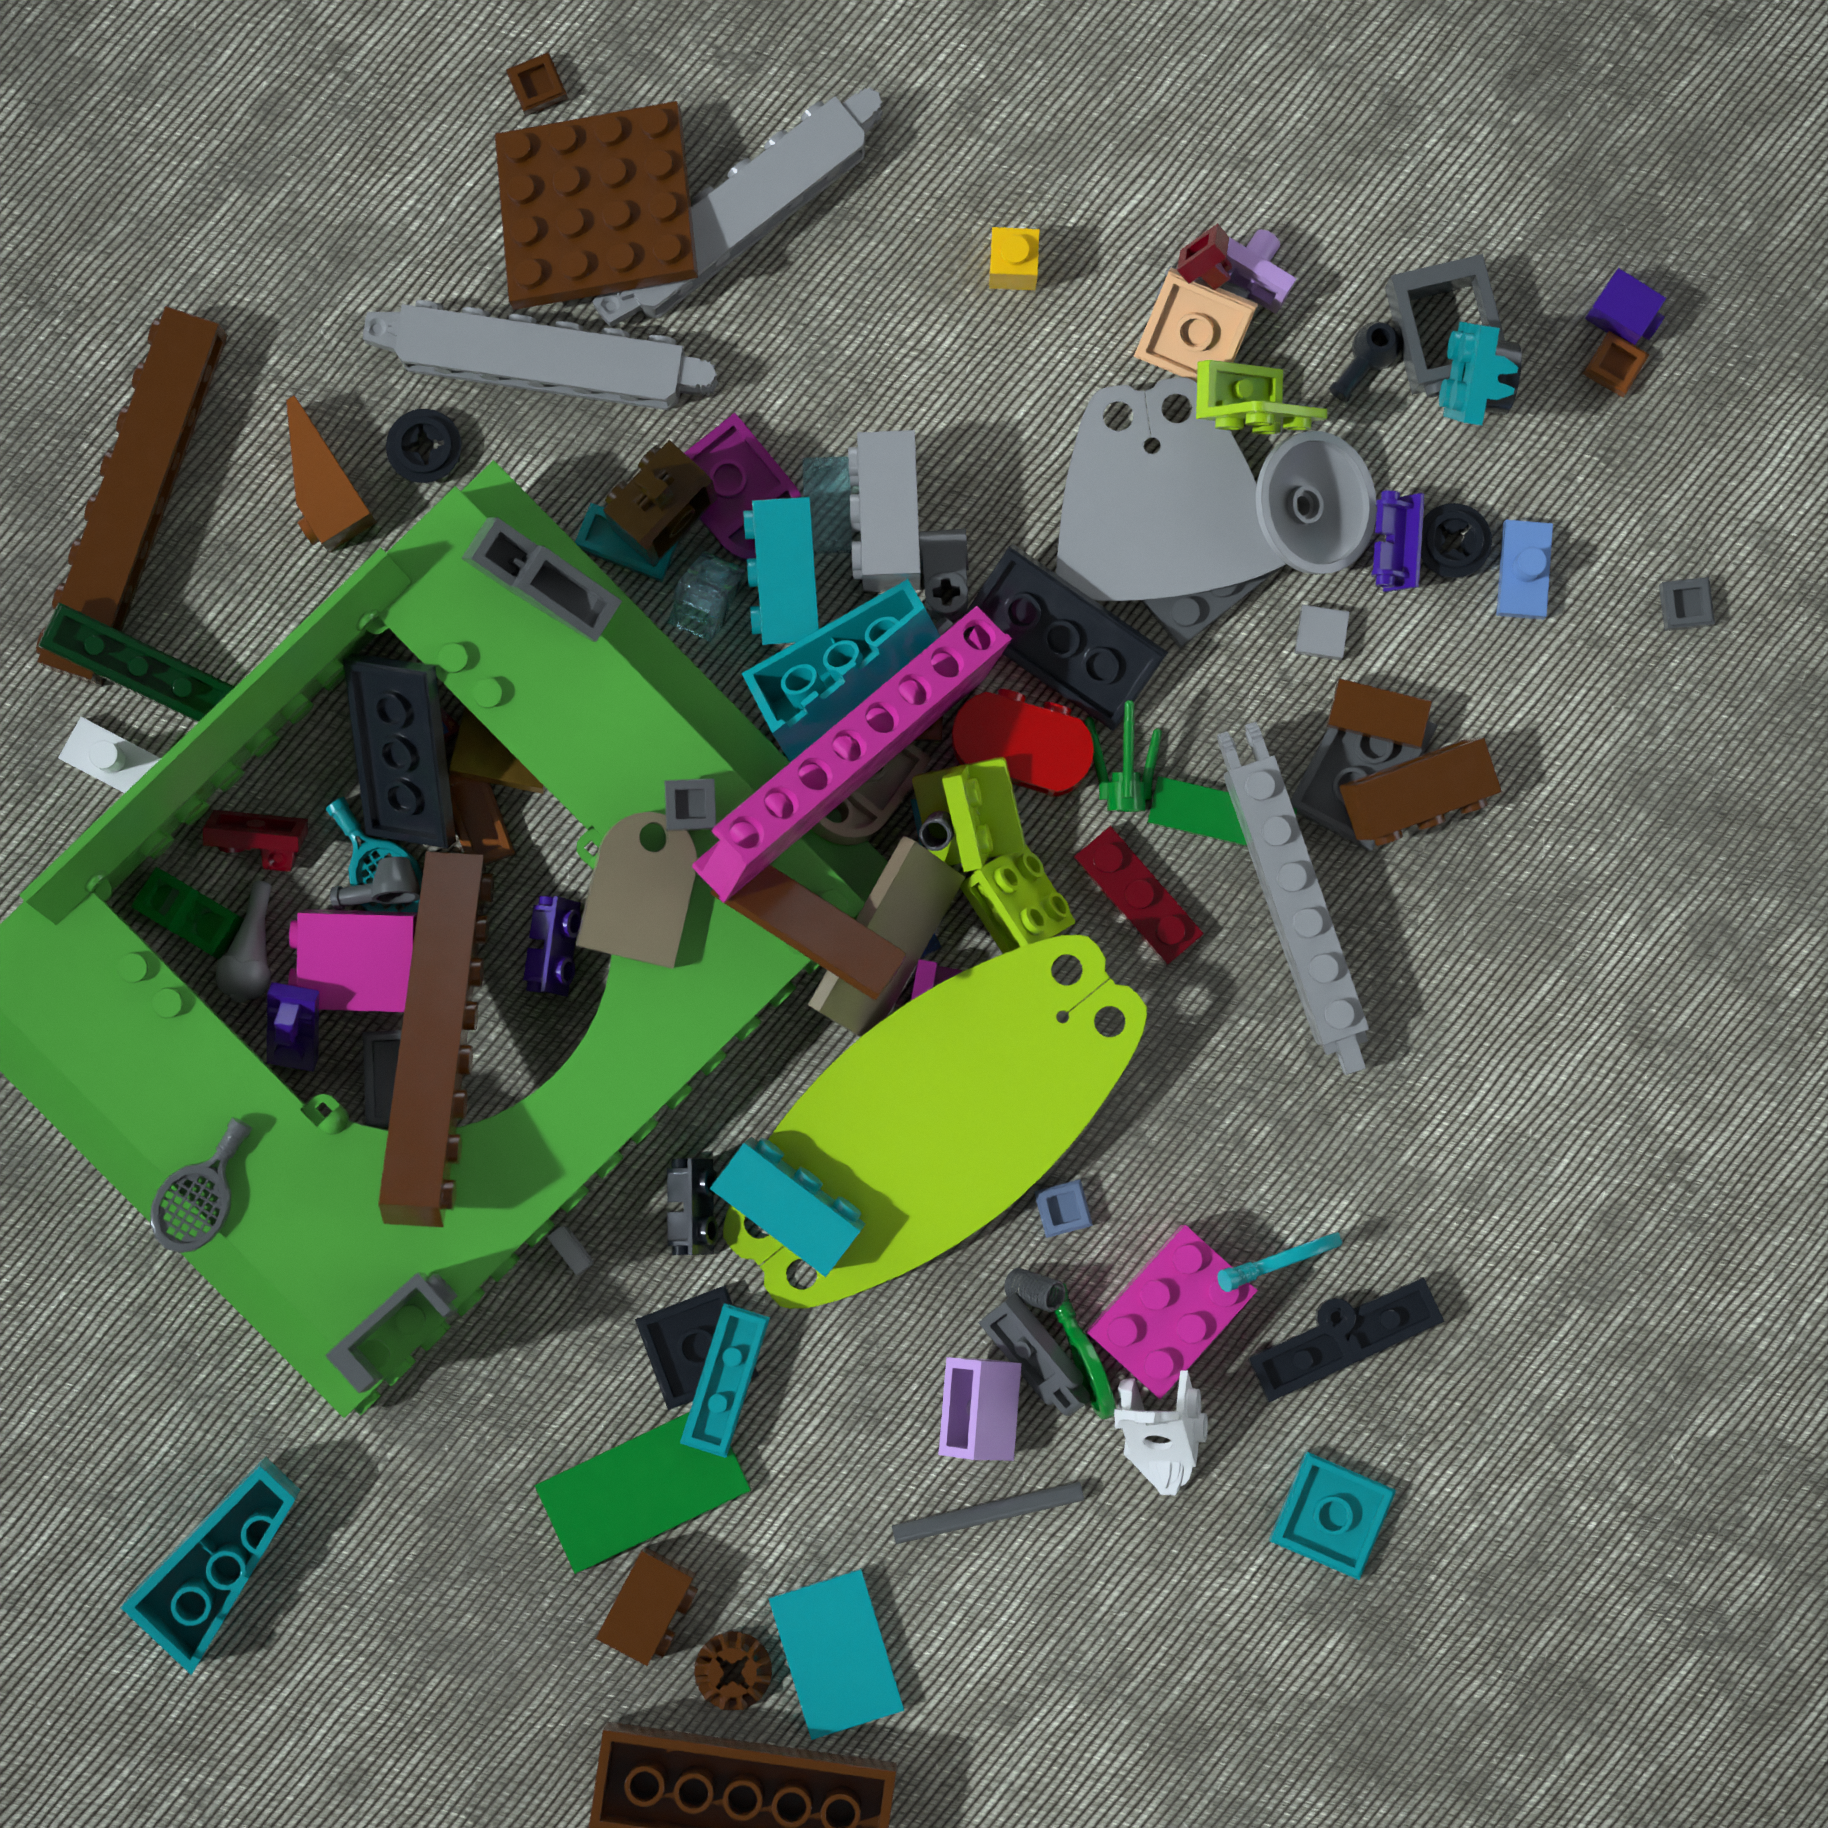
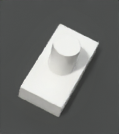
M80 717L58 757L60 760L123 793H126L161 759L83 717Z

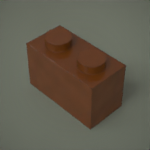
M644 1547L595 1639L646 1666L650 1663L653 1655L663 1659L676 1632L668 1629V1626L676 1611L683 1615L687 1613L698 1591V1588L690 1585L696 1573Z

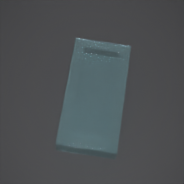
M848 457L803 458L804 497H810L813 553H852L851 486Z

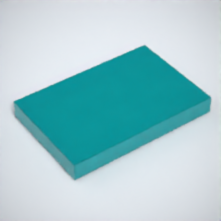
M862 1568L768 1598L811 1740L904 1711Z

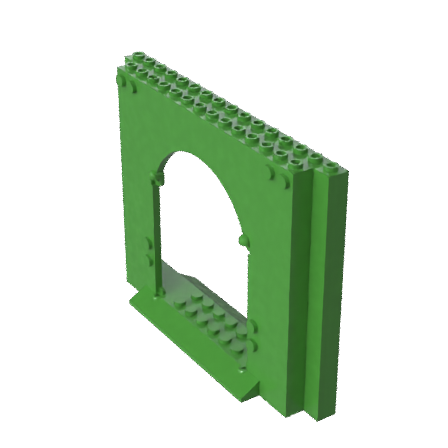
M494 460L462 491L455 486L387 552L380 547L19 895L24 902L0 924V1072L149 1222L151 1205L159 1187L169 1175L184 1166L203 1163L212 1158L216 1153L218 1143L227 1131V1125L232 1117L245 1122L253 1128L249 1136L245 1137L240 1147H238L234 1157L230 1158L226 1165V1177L232 1195L231 1210L224 1227L209 1243L195 1251L183 1252L181 1254L343 1418L353 1409L361 1416L381 1396L375 1388L384 1380L392 1386L416 1362L410 1354L419 1345L427 1352L451 1326L445 1321L448 1317H443L428 1299L419 1292L358 1347L383 1376L369 1391L358 1393L325 1356L332 1348L416 1273H426L429 1277L433 1274H439L457 1294V1297L451 1301L458 1309L457 1313L461 1317L465 1315L486 1293L480 1285L489 1276L498 1282L520 1259L514 1252L524 1242L533 1248L553 1228L555 1224L549 1217L558 1208L561 1207L568 1213L590 1191L584 1183L594 1173L603 1179L623 1159L624 1156L618 1149L630 1138L636 1144L645 1138L658 1125V1122L652 1116L664 1104L673 1110L692 1091L687 1082L699 1070L707 1076L727 1057L721 1048L734 1035L742 1042L762 1022L756 1014L768 1002L776 1008L797 988L790 980L798 972L804 969L808 974H811L819 966V964L712 896L710 893L712 887L696 872L674 968L670 969L611 955L606 988L598 1011L578 1047L555 1075L534 1093L514 1106L490 1118L456 1127L455 1134H461L462 1152L460 1163L451 1164L450 1180H456V1201L454 1210H446L444 1227L393 1225L383 1223L378 1205L388 1130L362 1125L349 1120L346 1109L329 1094H319L305 1104L106 903L111 897L113 890L148 856L154 860L173 844L175 839L171 834L183 822L190 826L208 810L210 805L206 800L217 789L220 788L223 792L227 791L244 775L245 772L240 767L251 756L255 754L258 758H261L275 746L280 739L275 734L288 721L295 725L302 720L314 707L310 700L323 687L330 691L345 678L343 659L352 653L358 654L377 635L385 633L388 629L424 664L435 665L437 678L587 829L579 838L576 849L580 858L592 870H594L597 854L593 857L585 847L592 841L599 848L606 832L616 822L641 812H655L666 815L665 780L714 779L717 825L790 763ZM498 517L536 545L544 546L622 601L596 642L589 640L550 617L461 559L487 518ZM836 808L825 816L834 823L842 822L841 814ZM649 823L640 832V843L646 850L657 852L665 845L666 834L659 825ZM810 829L770 865L856 920L888 861L868 841L856 845L835 844L823 839ZM712 830L687 831L694 842L697 859L720 841L712 833ZM323 1102L333 1111L327 1117L317 1109ZM218 1160L215 1164L211 1166L218 1168L220 1161ZM200 1176L198 1182L202 1184L206 1181V1178ZM187 1179L184 1185L190 1188L193 1182ZM209 1180L206 1186L213 1189L215 1183ZM174 1183L171 1188L176 1191L179 1185ZM195 1184L192 1190L198 1193L202 1187ZM182 1187L179 1193L185 1196L188 1190ZM205 1189L201 1193V1195L206 1198L210 1194V1192ZM168 1191L166 1197L172 1199L174 1194ZM190 1192L187 1198L194 1201L196 1195ZM212 1194L209 1200L216 1203L219 1197ZM176 1196L174 1202L180 1205L183 1199ZM198 1198L196 1204L202 1207L205 1201ZM164 1200L162 1206L166 1208L169 1202ZM185 1201L182 1207L188 1210L191 1204ZM209 1203L205 1206V1209L211 1211L213 1205ZM171 1205L168 1210L175 1213L177 1207ZM194 1206L191 1212L197 1215L200 1209ZM216 1208L213 1214L218 1216L220 1210ZM180 1209L177 1215L183 1218L186 1212ZM202 1211L199 1217L205 1220L208 1214ZM168 1213L164 1216V1219L170 1221L172 1218ZM188 1215L186 1221L190 1223L194 1220V1217ZM211 1216L208 1222L214 1225L217 1219ZM175 1218L172 1224L178 1227L181 1221ZM197 1220L194 1225L201 1228L203 1223ZM183 1223L180 1229L186 1232L189 1226ZM205 1225L203 1231L207 1233L211 1227ZM169 1227V1229L167 1230V1232H168L169 1234L173 1235L174 1232H175V1229L172 1228V1227ZM192 1228L189 1234L195 1237L198 1231ZM178 1231L175 1237L182 1240L184 1234Z

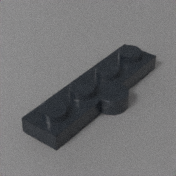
M1420 1277L1355 1308L1343 1299H1326L1316 1310V1326L1247 1358L1267 1402H1272L1444 1322V1319L1425 1278Z

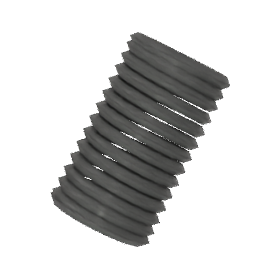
M946 811L933 812L919 830L921 844L931 851L943 850L955 835L951 815ZM939 823L943 825L947 830V838L938 839L932 836L929 831V824Z
M1023 1268L1013 1269L1005 1280L1004 1288L1007 1297L1016 1293L1023 1303L1048 1312H1054L1059 1309L1065 1298V1287L1061 1281L1033 1273L1032 1271L1030 1272Z

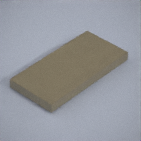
M903 836L856 920L906 953L905 960L893 980L876 1000L871 999L827 970L808 1006L858 1037L863 1036L887 1018L917 965L918 959L922 956L964 881L965 876L916 841Z

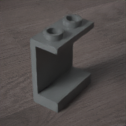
M416 1273L325 1355L358 1393L369 1391L383 1378L381 1373L358 1347L414 1296L421 1292L443 1317H451L458 1311L451 1302L457 1297V1294L439 1274H433L429 1277L426 1273Z

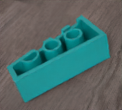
M906 579L741 674L772 734L791 763L936 641L940 634L909 579Z
M266 1456L128 1595L120 1607L190 1675L193 1674L301 1490Z

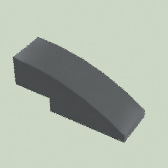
M498 517L486 519L461 558L518 597L593 642L598 640L622 602L544 546L536 545Z

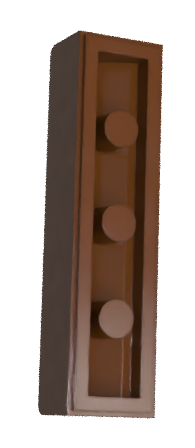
M770 864L725 902L732 909L873 1000H876L890 984L906 958V953ZM712 889L710 892L712 896L719 899L720 896Z

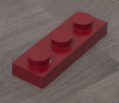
M1111 826L1074 856V860L1166 966L1204 934Z

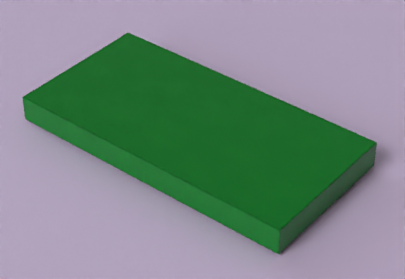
M689 1412L534 1485L574 1574L751 1491V1487L732 1446H730L728 1455L725 1458L680 1444Z

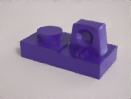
M271 982L267 992V1063L314 1072L319 1054V991Z

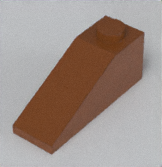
M292 396L286 400L295 497L296 505L304 516L297 523L312 546L321 542L330 553L377 522L303 406L295 396Z

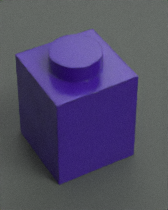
M1618 268L1584 319L1606 333L1610 331L1635 345L1641 337L1650 340L1662 323L1665 316L1658 311L1666 297Z

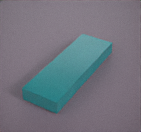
M727 1303L723 1304L680 1444L727 1457L771 1317Z

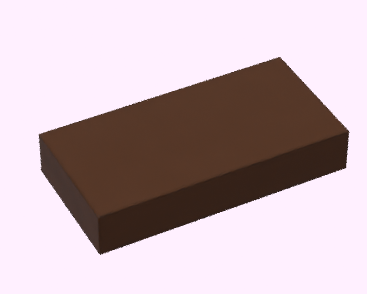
M1339 678L1326 727L1420 749L1432 701Z

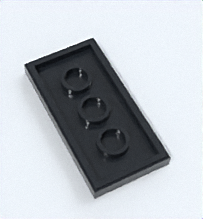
M1014 544L1008 547L963 615L964 617L978 606L1005 635L1008 634L1012 638L1003 651V655L1112 731L1118 727L1124 718L1125 702L1127 700L1135 702L1169 653ZM975 626L969 627L967 629L970 632H972Z
M352 653L343 659L366 835L448 849L456 842L436 667L435 665Z

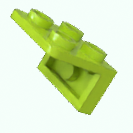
M1216 360L1198 362L1196 419L1215 421V429L1242 430L1244 425H1251L1252 433L1272 435L1280 434L1281 426L1285 430H1310L1313 421L1327 420V409L1282 403L1283 369Z

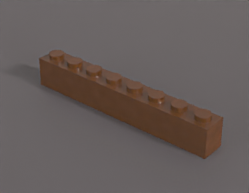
M165 306L161 318L156 317L152 322L148 334V344L151 345L146 361L139 362L134 371L132 388L135 391L130 405L123 406L116 423V431L119 433L114 449H109L102 460L100 475L103 477L98 494H92L87 502L84 519L88 522L82 538L75 539L71 546L68 557V564L71 565V569L66 583L61 582L54 593L52 608L54 610L60 602L122 632L228 337L219 323ZM44 627L36 645V653L39 654L37 662L49 670L102 687L105 678L37 647L46 629Z
M426 851L378 1202L384 1224L444 1227L446 1210H454L456 1180H450L451 1164L460 1163L462 1152L461 1134H455L457 1119H465L467 1112V1090L461 1089L463 1074L470 1075L473 1064V1046L467 1045L468 1030L476 1031L478 1024V1001H472L474 987H482L484 960L483 958H477L479 944H487L489 936V916L483 915L484 902H492L494 896V874L486 872L484 855Z

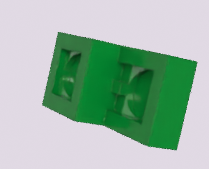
M157 866L131 906L217 959L222 957L244 920Z

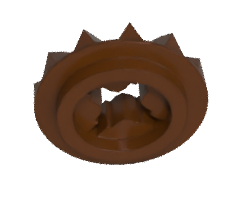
M738 1631L718 1634L707 1641L699 1651L695 1661V1683L704 1699L720 1709L744 1710L761 1700L770 1685L772 1677L770 1656L762 1643L749 1634ZM720 1656L724 1661L727 1660L733 1664L738 1659L741 1661L745 1656H748L749 1658L745 1661V1666L741 1673L745 1678L744 1681L749 1686L746 1687L742 1682L739 1684L734 1679L728 1684L724 1683L721 1687L718 1686L725 1670L721 1666L722 1662L717 1657Z

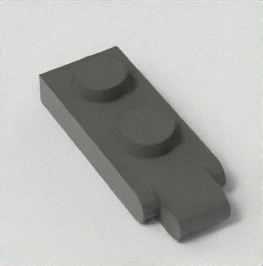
M1016 1293L978 1322L1010 1362L1021 1363V1375L1044 1403L1048 1405L1055 1404L1065 1416H1071L1089 1403L1090 1394L1082 1385V1373Z

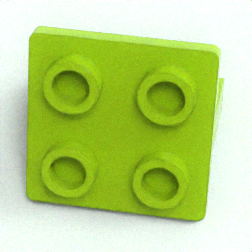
M1004 757L916 774L913 777L912 783L922 824L929 815L936 811H946L951 815L955 832L954 837L943 850H928L949 866L962 863L964 872L982 869L990 857L1024 850L1026 844L1007 761ZM939 823L929 824V831L932 836L938 839L947 838V830L943 825Z
M1027 845L1023 851L1003 854L983 865L982 869L974 871V874L964 880L960 886L1003 954L1037 941L1052 938L1075 924V919L1070 913L1067 901L1056 891L1045 874L1040 859L1030 851Z

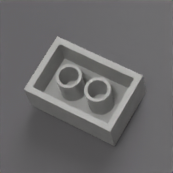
M915 430L857 432L858 447H848L850 486H859V494H850L852 533L861 532V541L852 542L853 579H863V592H885L906 579H909L914 590L918 591L920 590V554Z

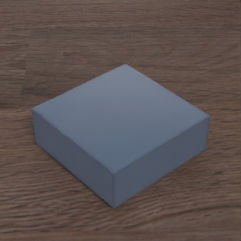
M1081 1179L1034 1191L1046 1238L1093 1226Z

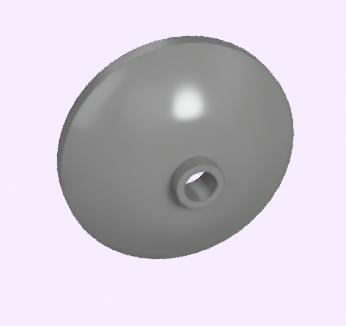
M1307 431L1295 434L1275 446L1261 468L1256 487L1257 516L1266 541L1282 561L1303 573L1320 575L1340 571L1359 558L1371 539L1376 522L1377 507L1376 493L1370 472L1363 459L1351 445L1338 436L1322 431Z

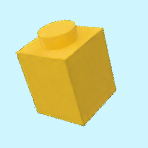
M992 227L989 289L1036 291L1040 229Z

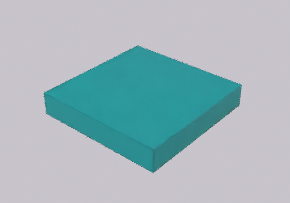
M1305 1451L1269 1541L1360 1580L1397 1490Z

